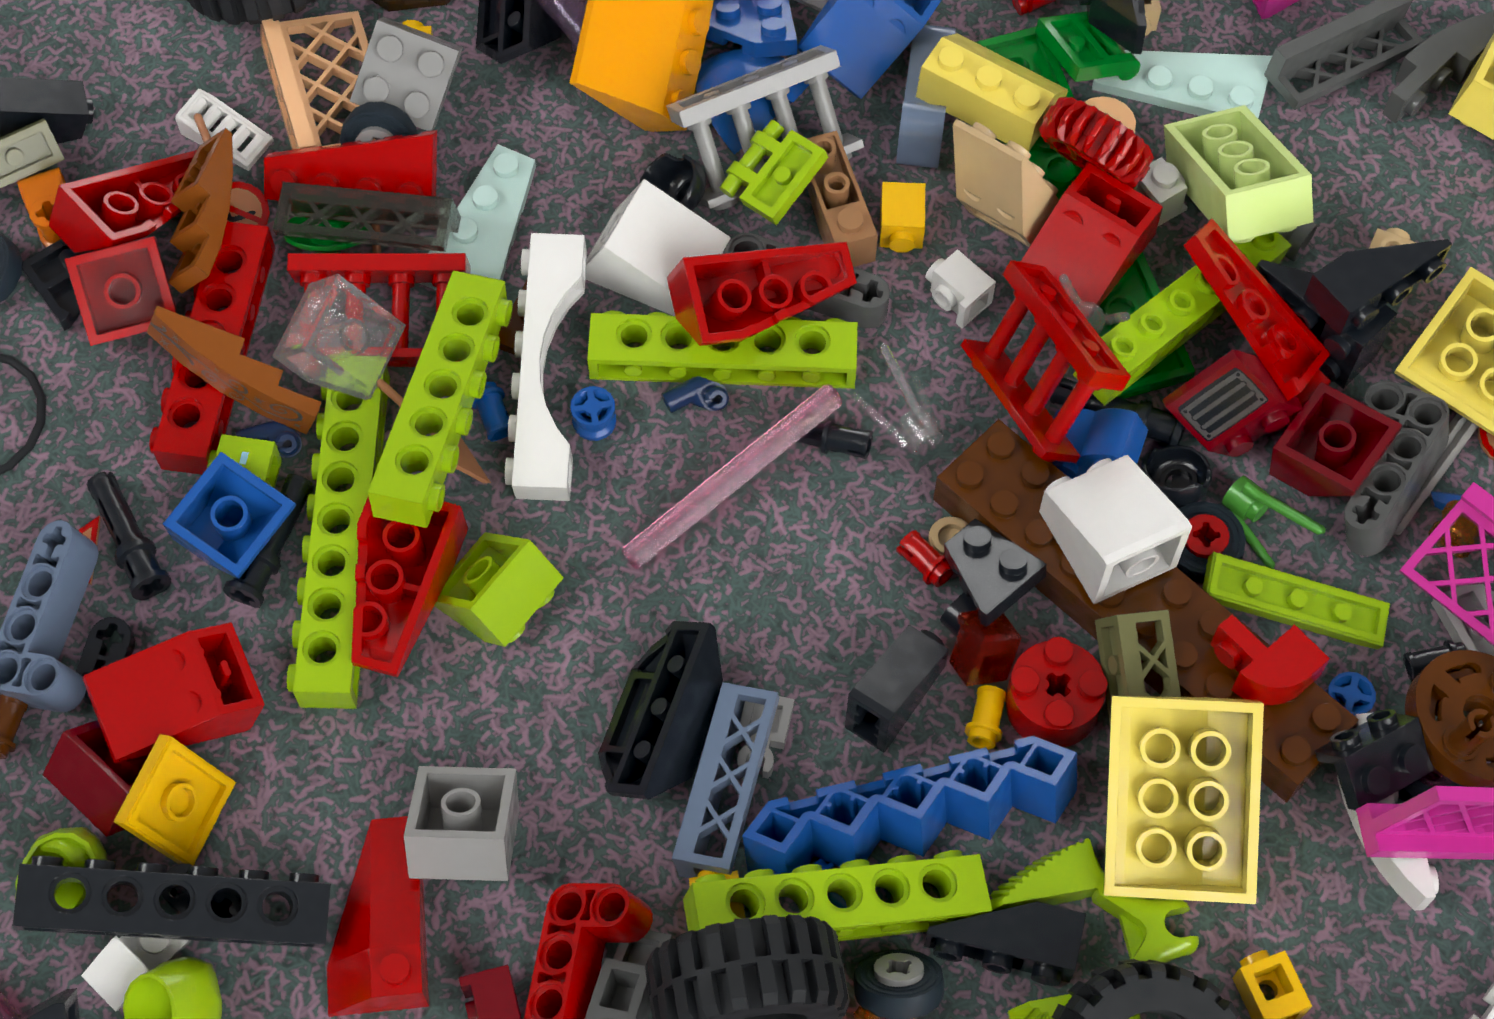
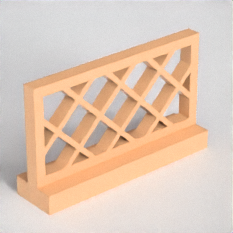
M359 11L279 22V20L273 21V19L263 20L262 24H260L261 45L291 148L294 150L322 146L320 136L326 128L341 134L343 123L334 119L341 109L344 108L352 112L356 107L360 106L350 102L358 75L340 67L348 56L361 62L364 60L369 43ZM352 25L355 33L348 43L331 35L334 29ZM305 33L315 39L305 49L292 42L289 35ZM323 43L340 51L332 62L315 54ZM307 62L324 70L317 81L300 73V70ZM333 75L350 84L342 95L324 86ZM316 95L335 103L327 114L310 107V103ZM341 143L331 144V145H325V146H322V147L337 146V145H341Z

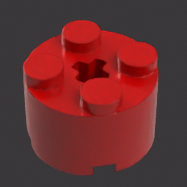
M1053 637L1048 641L1028 648L1015 662L1006 691V710L1013 728L1023 738L1035 736L1062 747L1072 746L1083 740L1094 728L1106 696L1108 682L1100 664L1087 650L1063 637Z

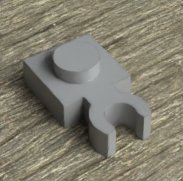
M779 696L780 699L762 760L764 762L762 778L768 779L773 772L774 757L770 747L784 750L794 709V699ZM745 701L740 720L743 728L761 718L764 709L763 704ZM755 733L754 735L750 736V738H751V740L753 741V743H754V741H755V738H756V734H757V733ZM747 745L742 747L738 753L737 768L750 759L751 751Z

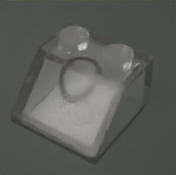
M335 274L309 283L272 357L306 382L368 400L371 399L377 387V381L381 378L406 325L340 274Z

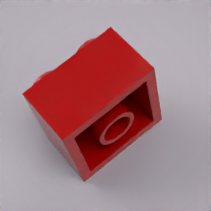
M155 236L65 259L90 346L147 332L156 306L178 313Z

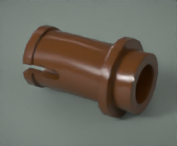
M0 695V759H6L9 752L15 751L16 744L13 741L24 712L28 708V704L5 695Z

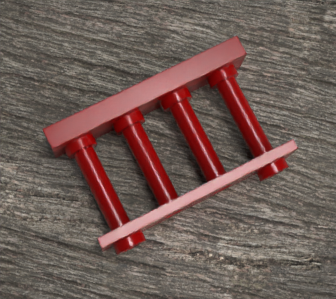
M288 253L287 271L295 283H300V286L304 287L302 348H284V358L291 367H297V372L303 374L323 373L324 367H330L331 357L385 358L387 367H416L423 348H409L410 288H413L415 283H432V286L436 287L437 313L453 270L470 274L471 266L466 253ZM327 283H344V286L348 287L346 348H320L322 288H325ZM371 283H388V286L392 287L391 348H364L366 288H369Z
M1010 260L1002 275L1014 289L1015 299L989 342L964 339L960 346L972 361V367L983 376L1032 445V451L1039 458L1048 462L1064 461L1077 463L1080 454L1066 437L1068 431L1094 390L1103 388L1123 391L1131 375L1045 266ZM1028 310H1030L1035 317L1034 322L1036 325L1012 363L1004 350ZM1050 337L1055 343L1057 353L1034 390H1032L1024 378ZM1071 365L1077 372L1078 382L1055 419H1053L1045 405Z

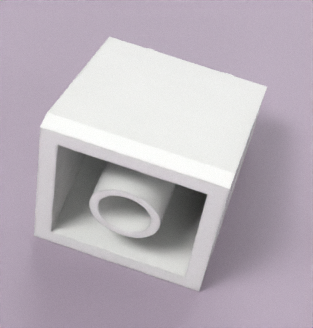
M644 179L615 209L587 257L585 279L675 316L666 277L684 257L724 254L723 251L731 237Z
M1128 455L1114 461L1110 458L1100 460L1092 465L1086 473L1073 479L1065 476L1055 480L1044 491L1039 510L1093 604L1176 568L1192 529V525L1182 512Z

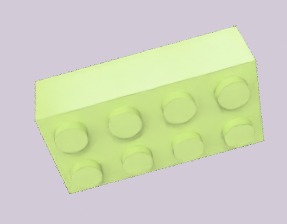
M1246 105L1164 125L1166 161L1176 166L1182 174L1185 185L1188 187L1186 194L1208 220L1213 219L1233 242L1246 243L1252 241L1257 236L1273 232H1290L1296 229L1297 226L1313 222L1312 174Z

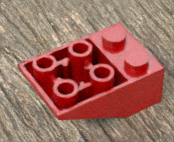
M1088 163L1064 192L1020 262L1045 266L1084 317L1089 320L1155 236L1163 206Z
M232 622L187 631L85 674L82 678L114 763L149 755L160 734L169 735L184 746L245 732L252 728L265 705Z

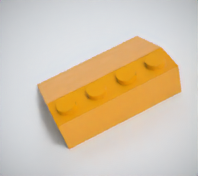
M588 0L569 83L644 131H686L687 127L682 128L671 122L666 105L692 96L695 93L714 0Z

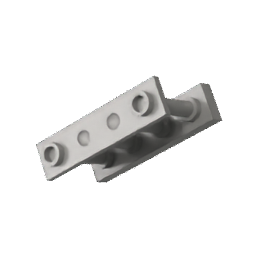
M820 45L666 105L671 122L693 131L710 187L705 189V194L699 203L709 209L724 210L737 204V198L747 188L741 186L733 198L727 196L719 189V186L726 177L709 127L712 123L711 118L724 112L727 115H732L740 144L745 154L751 146L749 140L755 134L748 111L751 108L750 102L765 97L767 100H771L776 120L785 129L781 134L782 139H784L791 129L798 133L787 94L790 92L789 87L803 81L804 84H809L823 133L838 132L848 160L852 157L851 152L864 148L862 139L849 133L841 134L825 80L829 77V71L841 67L836 50ZM763 159L754 169V172L758 173L765 164Z

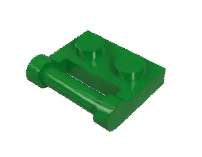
M1087 11L1038 19L1035 33L1075 82L1118 76L1122 81H1127L1138 74L1141 64L1132 53H1126L1117 42L1088 23Z

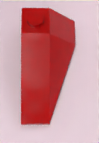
M197 150L58 185L49 227L74 253L108 248L147 237L182 212L171 200Z
M847 242L684 257L666 277L676 320L699 346L743 341L853 287L857 283Z
M368 496L357 523L358 559L357 564H355V580L357 582L356 606L353 609L351 662L354 666L398 678L454 568L467 534L468 526L460 505L444 501L439 512L433 511L428 527L424 528L373 517Z
M408 816L372 819L327 964L329 1017L429 1007L423 879L409 878L404 843V832Z

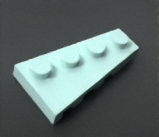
M1142 51V54H1133L1141 64L1140 70L1135 77L1127 81H1122L1118 76L1094 79L1091 89L1198 116L1246 105L1259 118L1268 82L1264 73L1272 56Z
M497 144L429 253H466L471 266L470 274L503 280L511 246L514 244L519 219L524 210L536 169L535 159ZM420 283L422 285H425L429 288L436 290V287L432 286V283Z

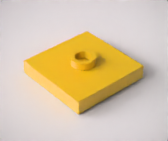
M160 734L113 822L177 864H191L194 866L236 782L173 737Z

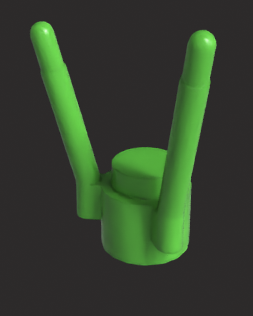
M1245 475L1234 482L1222 500V504L1242 524L1247 543L1265 566L1271 569L1275 568V562L1244 522L1245 520L1250 519L1252 522H1256L1268 508H1271L1317 535L1324 534L1326 531L1323 525L1269 495Z

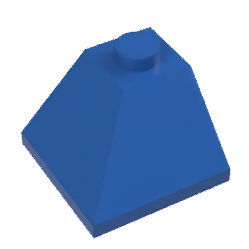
M220 452L165 520L163 526L174 541L201 560L239 579L296 507V503L226 454Z

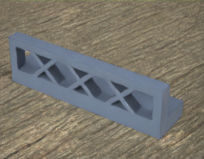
M722 682L672 856L679 877H698L701 869L731 875L780 699L778 692ZM745 701L763 704L764 709L761 718L743 728L740 720ZM755 733H757V734H756L755 741H754V743H753V741L751 740L750 736H752V735H754ZM744 740L751 751L750 759L745 764L731 771L729 768L735 747ZM744 777V781L741 787L737 780ZM732 784L739 795L737 805L718 816L717 811L723 790ZM732 821L730 831H728L725 825ZM717 829L721 831L727 841L722 858L705 855L711 833Z

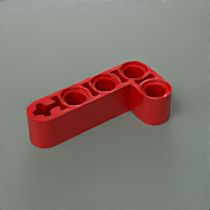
M568 883L558 887L552 893L547 903L524 1019H585L600 974L605 943H632L642 939L650 930L653 922V913L650 906L618 884Z

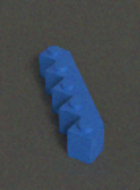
M1030 736L1014 740V747L991 753L985 747L949 756V763L927 769H922L921 764L884 772L882 773V780L858 786L852 780L816 789V796L789 802L787 797L768 801L742 835L747 871L771 869L774 871V875L792 873L795 868L808 865L814 856L820 859L823 858V860L830 863L833 862L840 867V865L848 861L867 860L880 840L924 857L946 823L991 840L1012 807L1056 824L1077 791V752L1041 738Z

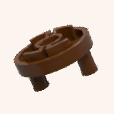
M1456 650L1444 653L1432 660L1410 684L1405 699V715L1419 718L1430 761L1438 772L1465 787L1494 788V656L1473 650ZM1454 669H1460V671H1454V672H1451V673H1447V671H1451V670H1454ZM1463 711L1470 712L1466 718Z

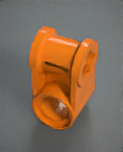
M59 167L17 181L29 217L37 228L39 238L45 248L61 239L49 227L58 185L66 183Z

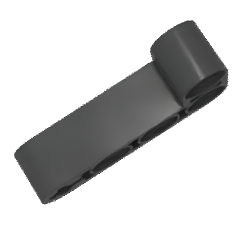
M741 233L730 240L724 254L792 246L756 234ZM853 267L857 281L853 287L808 308L809 310L832 318L842 319L846 322H858V326L862 328H875L883 324L887 318L890 296L889 285L880 276Z
M1392 381L1376 382L1367 388L1364 395V404L1399 422L1402 424V428L1355 495L1350 498L1344 511L1346 545L1352 552L1361 556L1376 555L1387 546L1449 440V409L1445 401L1437 396Z

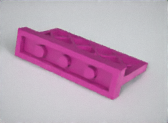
M1473 482L1461 496L1459 502L1421 544L1399 572L1494 646V609L1490 583H1494V576H1489L1487 550H1494V543H1486L1485 532L1494 539V497ZM1461 515H1464L1478 526L1480 544L1451 546L1450 527ZM1444 536L1446 547L1433 548ZM1481 551L1483 577L1455 579L1452 553ZM1446 554L1449 580L1428 581L1414 569L1425 556ZM1484 584L1487 610L1466 611L1458 605L1456 586ZM1450 587L1451 598L1438 588ZM1488 616L1489 628L1475 617Z
M1434 786L1402 804L1367 803L1356 809L1367 857L1494 860V788Z

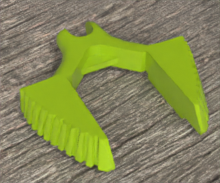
M1089 838L1084 839L1081 843L1078 841L1073 845L1050 852L1049 855H1043L1040 859L1033 861V865L1024 867L1025 870L1017 872V876L1010 877L1008 883H1002L998 886L999 890H995L990 894L992 897L990 899L992 912L1037 901L1057 905L1091 897L1095 905L1119 919L1129 957L1138 961H1148L1149 959L1166 963L1194 953L1199 945L1198 936L1176 937L1168 932L1165 926L1166 917L1184 914L1190 910L1186 901L1104 896L1105 872L1095 856ZM1065 994L1028 1001L1008 1010L1007 1013L1009 1019H1054L1052 1015L1058 1004L1065 1006L1072 996ZM1140 1013L1130 1017L1129 1019H1141Z

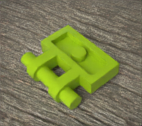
M771 119L763 131L757 130L749 140L751 146L739 162L733 161L726 170L728 176L719 186V189L727 196L733 198L741 186L747 187L739 197L743 205L777 226L829 157L823 148L792 129L780 143L777 139L785 129L778 122ZM764 156L770 157L758 173L754 172V169Z

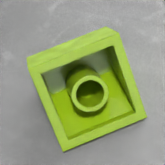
M484 532L453 568L434 606L484 642L506 647L508 643L515 641L521 636L525 630V623L535 611L545 606L552 599L555 593L554 589L564 577L531 540Z

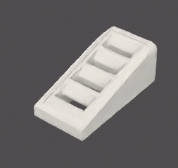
M198 89L175 117L181 135L200 145L204 142L194 120L196 113L202 115L211 137L224 128H227L230 132L236 129L237 131L232 136L233 163L247 171L252 168L274 141L272 136L202 89ZM218 120L222 121L213 132L209 131ZM248 136L253 138L242 152L237 150Z

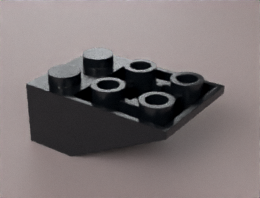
M1261 260L1257 264L1256 269L1330 352L1329 357L1319 370L1331 382H1335L1344 389L1378 355L1397 313L1385 305L1379 309L1377 316L1362 329H1357L1354 326L1339 336L1303 298L1314 273L1266 260Z

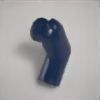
M700 376L693 377L661 394L670 413L688 404H693L709 411H719L724 409L729 402L728 391L723 385Z
M276 421L235 431L238 437L274 441L280 456L284 458H291L297 455L302 447V440L299 434Z

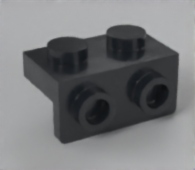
M1392 709L1379 710L1368 715L1366 718L1367 722L1362 725L1333 734L1330 737L1329 743L1315 750L1317 761L1335 765L1348 809L1356 811L1357 808L1367 803H1378L1434 771L1418 717L1398 714Z

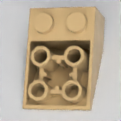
M956 119L953 123L956 198L975 217L1030 247L1057 205L1059 199L1056 194L1059 190L1043 178L1045 172L1039 166L1029 161L1031 154L1025 148L1011 140L1006 145L995 140L997 136L990 129L978 122H975L971 127Z

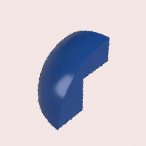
M742 49L717 54L701 63L696 83L697 93L774 64L785 58L781 56L755 58L742 53ZM803 81L789 87L790 92L787 94L789 103L794 102L809 84H804ZM765 97L750 102L751 108L748 109L755 133L757 130L763 131L770 120L776 117L771 100H767ZM724 112L712 117V125L732 153L736 154L742 147L732 115H727Z

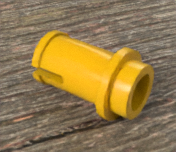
M983 685L977 689V699L972 721L966 724L964 732L968 736L967 742L971 746L979 749L986 747L989 750L993 749L996 743L1002 739L1003 732L999 726L1007 693L999 687Z

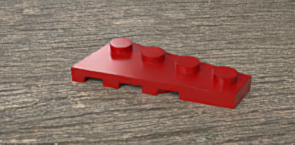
M437 130L424 131L421 134L409 136H388L381 140L361 142L360 140L345 142L342 145L330 147L316 146L269 153L264 157V199L432 218L436 213Z
M1210 219L1197 230L1184 244V247L1287 401L1302 392L1329 357L1330 352L1213 219Z

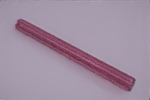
M830 384L822 386L627 543L621 550L627 562L635 569H640L836 411L842 405L840 394Z

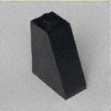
M0 77V137L44 118L57 144L82 139L86 124L93 122V101L91 98H86L83 81Z
M908 625L848 694L845 728L885 753L945 668L949 649L944 646L943 641L928 630L919 631Z

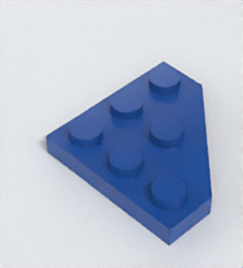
M714 0L706 39L721 45L728 43V40L742 45V53L755 58L797 55V37L789 0Z

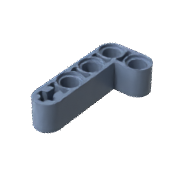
M925 25L912 40L900 121L896 164L938 169L946 106L929 104L917 98L916 93L921 66L940 39L944 36L955 34L956 28Z
M63 520L47 524L38 535L0 629V693L28 704V707L54 712H68L75 709L85 696L86 687L82 679L83 677L58 660L99 554L97 545L91 539Z

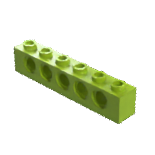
M1278 232L1257 236L1252 241L1246 243L1233 242L1255 268L1261 260L1279 264L1292 246ZM1197 265L1101 337L1131 375L1123 391L1226 311V308ZM1075 371L1073 375L1077 378V372ZM1101 388L1100 390H1094L1092 394L1105 406L1123 391Z
M453 270L368 489L373 517L427 528L433 511L439 512L445 498V485H443L447 473L453 474L456 470L459 460V440L461 435L467 436L469 434L473 420V410L471 409L475 398L481 399L487 379L485 372L488 362H495L500 345L498 334L501 326H508L512 316L513 303L512 300H507L505 281ZM430 433H437L435 435L425 436ZM415 471H423L418 474H410Z
M615 310L604 313H591L587 356L589 378L595 380L683 383L693 377L700 376L720 384L855 389L858 322H846L838 318L810 321L790 317L743 341L699 346L676 320L675 316H670L663 312H652L648 315L625 314ZM632 342H640L643 344L639 347L634 348L626 346ZM674 344L687 345L683 349H674L671 346ZM720 345L732 347L725 351L715 349V347ZM762 347H772L776 350L773 352H763L759 349ZM808 348H814L821 352L816 354H809L804 352L803 350Z
M960 850L944 851L936 854L933 859L916 860L915 855H901L889 859L885 864L869 865L868 860L858 859L845 862L840 865V868L822 870V866L819 864H808L795 868L792 873L775 875L771 869H759L748 872L744 875V878L726 879L723 874H709L696 879V883L691 884L683 898L688 931H697L704 929L708 925L734 922L735 919H741L730 908L731 902H740L749 909L751 913V918L749 919L761 918L765 915L786 917L789 914L801 915L803 918L809 916L819 918L821 921H826L836 931L839 941L927 932L930 926L992 912L980 854L963 856ZM923 882L934 885L940 893V898L928 895L923 888ZM875 887L888 890L893 897L894 903L882 901L877 896ZM835 892L841 895L846 902L847 908L834 906L829 901L827 893ZM787 897L792 899L797 904L799 913H789L784 910L780 905L779 898Z

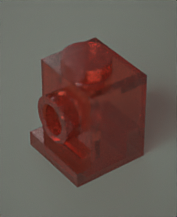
M978 610L960 612L957 621L961 627L949 660L952 667L966 686L1007 680L1022 637L1004 613L989 626L985 627L978 619Z

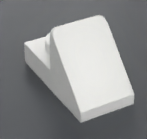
M114 936L81 976L115 1011H118L123 1006L125 993L133 980L139 975L154 969L160 963L173 959L192 940L124 936L118 938Z

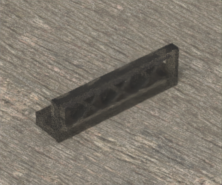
M283 182L273 231L276 235L446 252L449 233H458L461 216L453 198ZM289 214L295 217L309 218L302 224L287 223ZM327 220L352 223L344 228H334ZM370 224L395 227L386 233L375 232ZM412 228L437 231L436 238L418 236ZM407 231L409 235H404L403 233Z

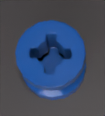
M589 386L579 390L573 396L570 411L575 432L584 439L595 441L609 436L616 426L615 401L612 395L601 387Z
M1355 672L1338 674L1332 679L1325 691L1340 704L1339 698H1342V701L1345 703L1344 707L1354 716L1355 714L1369 713L1376 701V692L1372 683L1365 676Z

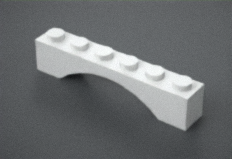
M531 233L530 249H522L521 274L527 275L528 278L527 290H519L518 315L525 316L524 330L516 331L515 357L521 358L520 373L513 372L511 383L512 399L518 400L517 415H510L508 422L509 442H515L514 458L507 457L505 462V484L512 485L516 499L570 501L573 468L570 444L556 427L546 406L543 373L547 351L557 327L568 310L585 292L587 249L584 235Z

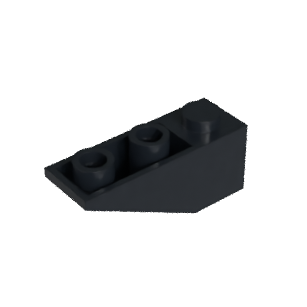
M1448 239L1347 251L1312 275L1303 298L1339 336L1354 326L1357 329H1362L1377 316L1379 309L1389 303L1391 306L1399 304L1410 294L1414 285L1422 280L1425 283H1429L1437 278L1446 268L1447 264L1444 260L1452 243Z
M1037 901L928 927L924 947L932 948L933 955L943 960L959 962L962 961L964 956L982 961L983 968L995 973L1009 974L1012 969L1031 973V979L1037 983L1059 986L1061 981L1070 983L1075 972L1086 913Z

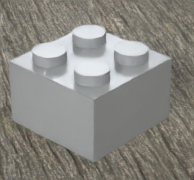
M382 17L376 22L350 102L357 105H363L367 102H385L397 106L410 117L416 127L431 131L438 122L463 47Z
M418 767L404 832L409 878L508 881L520 811L516 769Z

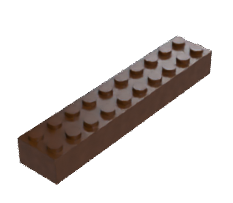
M998 419L937 476L933 500L953 517L960 518L968 524L977 519L1046 563V577L1034 587L1096 640L1095 620L1121 614L1168 610L1181 697L1243 699L1231 690L1239 672L1236 669H1229L1223 665L1217 658L1214 648L1210 645L1218 625L1232 613L1177 567L1093 604L1039 512L1046 488L1055 480L1067 475L1051 462L1039 458L1032 451V446L1001 420ZM1241 622V623H1242L1252 634H1254L1267 648L1270 646V645H1269L1267 642H1265L1261 637H1259L1255 632H1253L1249 627H1247L1243 622ZM1136 623L1138 643L1150 653L1157 643L1155 623ZM1151 668L1144 681L1161 695L1164 690L1163 679ZM1315 682L1291 701L1279 705H1264L1261 781L1287 803L1324 764V762L1317 761L1315 750L1329 743L1330 737L1333 734L1353 729L1359 719Z

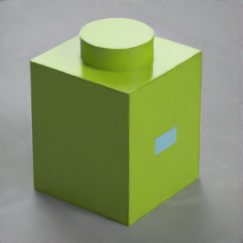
M222 434L218 449L212 450L209 455L207 468L218 454L223 452L275 489L282 463L276 443L274 441Z

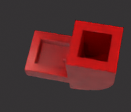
M1233 614L1218 625L1210 643L1220 662L1227 668L1236 669L1239 672L1231 690L1243 699L1259 700L1264 705H1279L1296 698L1320 677L1330 660L1295 624L1267 648Z

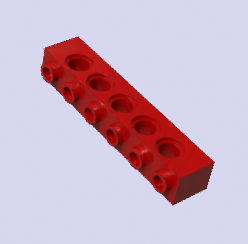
M226 222L222 244L209 277L194 286V305L192 311L188 310L185 313V316L245 338L240 352L244 356H247L276 249L268 226ZM238 269L236 272L228 273L231 270ZM229 306L228 308H226V309H224V310L216 311L217 309H219V308H221V307ZM173 357L172 372L174 375L171 386L166 387L162 393L161 411L163 414L159 427L155 426L152 429L149 443L150 451L154 453L162 470L202 475L207 469L211 451L218 449L221 435L226 434L235 400L221 393L209 383L203 387L194 388L197 384L206 381ZM190 421H198L191 427L183 428Z

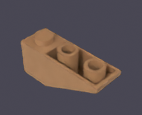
M833 131L806 138L823 148L829 157L807 185L823 243L847 242L853 267L876 261L878 234L838 132Z

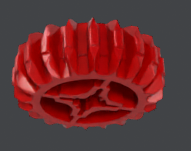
M1059 97L1055 104L1050 106L1042 119L1043 122L1038 130L1044 142L1048 143L1050 148L1057 151L1061 157L1066 158L1072 165L1082 170L1088 163H1091L1133 189L1139 181L1141 182L1150 170L1149 166L1154 156L1149 145L1145 144L1142 138L1134 134L1133 130L1124 126L1121 121L1115 120L1108 113L1098 110L1095 106H1090L1082 100L1077 101L1073 97Z

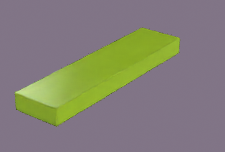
M1213 552L1208 557L1202 589L1222 606L1290 626L1295 624L1300 629L1377 650L1383 647L1390 603Z

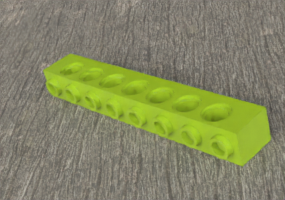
M331 357L329 374L323 373L321 378L322 400H326L325 413H318L316 420L317 439L321 440L320 453H314L312 456V478L317 480L315 494H309L307 499V519L312 521L311 535H304L302 541V560L304 563H307L306 577H300L297 584L298 605H302L301 620H295L292 627L293 648H297L296 664H289L287 671L288 692H293L300 708L357 709L361 667L354 666L351 662L353 609L356 606L357 583L355 580V564H357L358 559L357 523L368 498V489L383 453L388 396L376 386V381L383 379L388 385L390 384V375L385 358ZM360 404L355 410H344L349 405ZM346 444H357L351 450H339L342 446ZM342 484H352V487L346 491H334ZM337 525H349L341 533H330L331 529ZM331 567H344L342 572L337 575H325L326 571ZM327 609H340L339 613L333 618H320L321 614ZM322 652H336L334 657L327 662H315L316 657Z

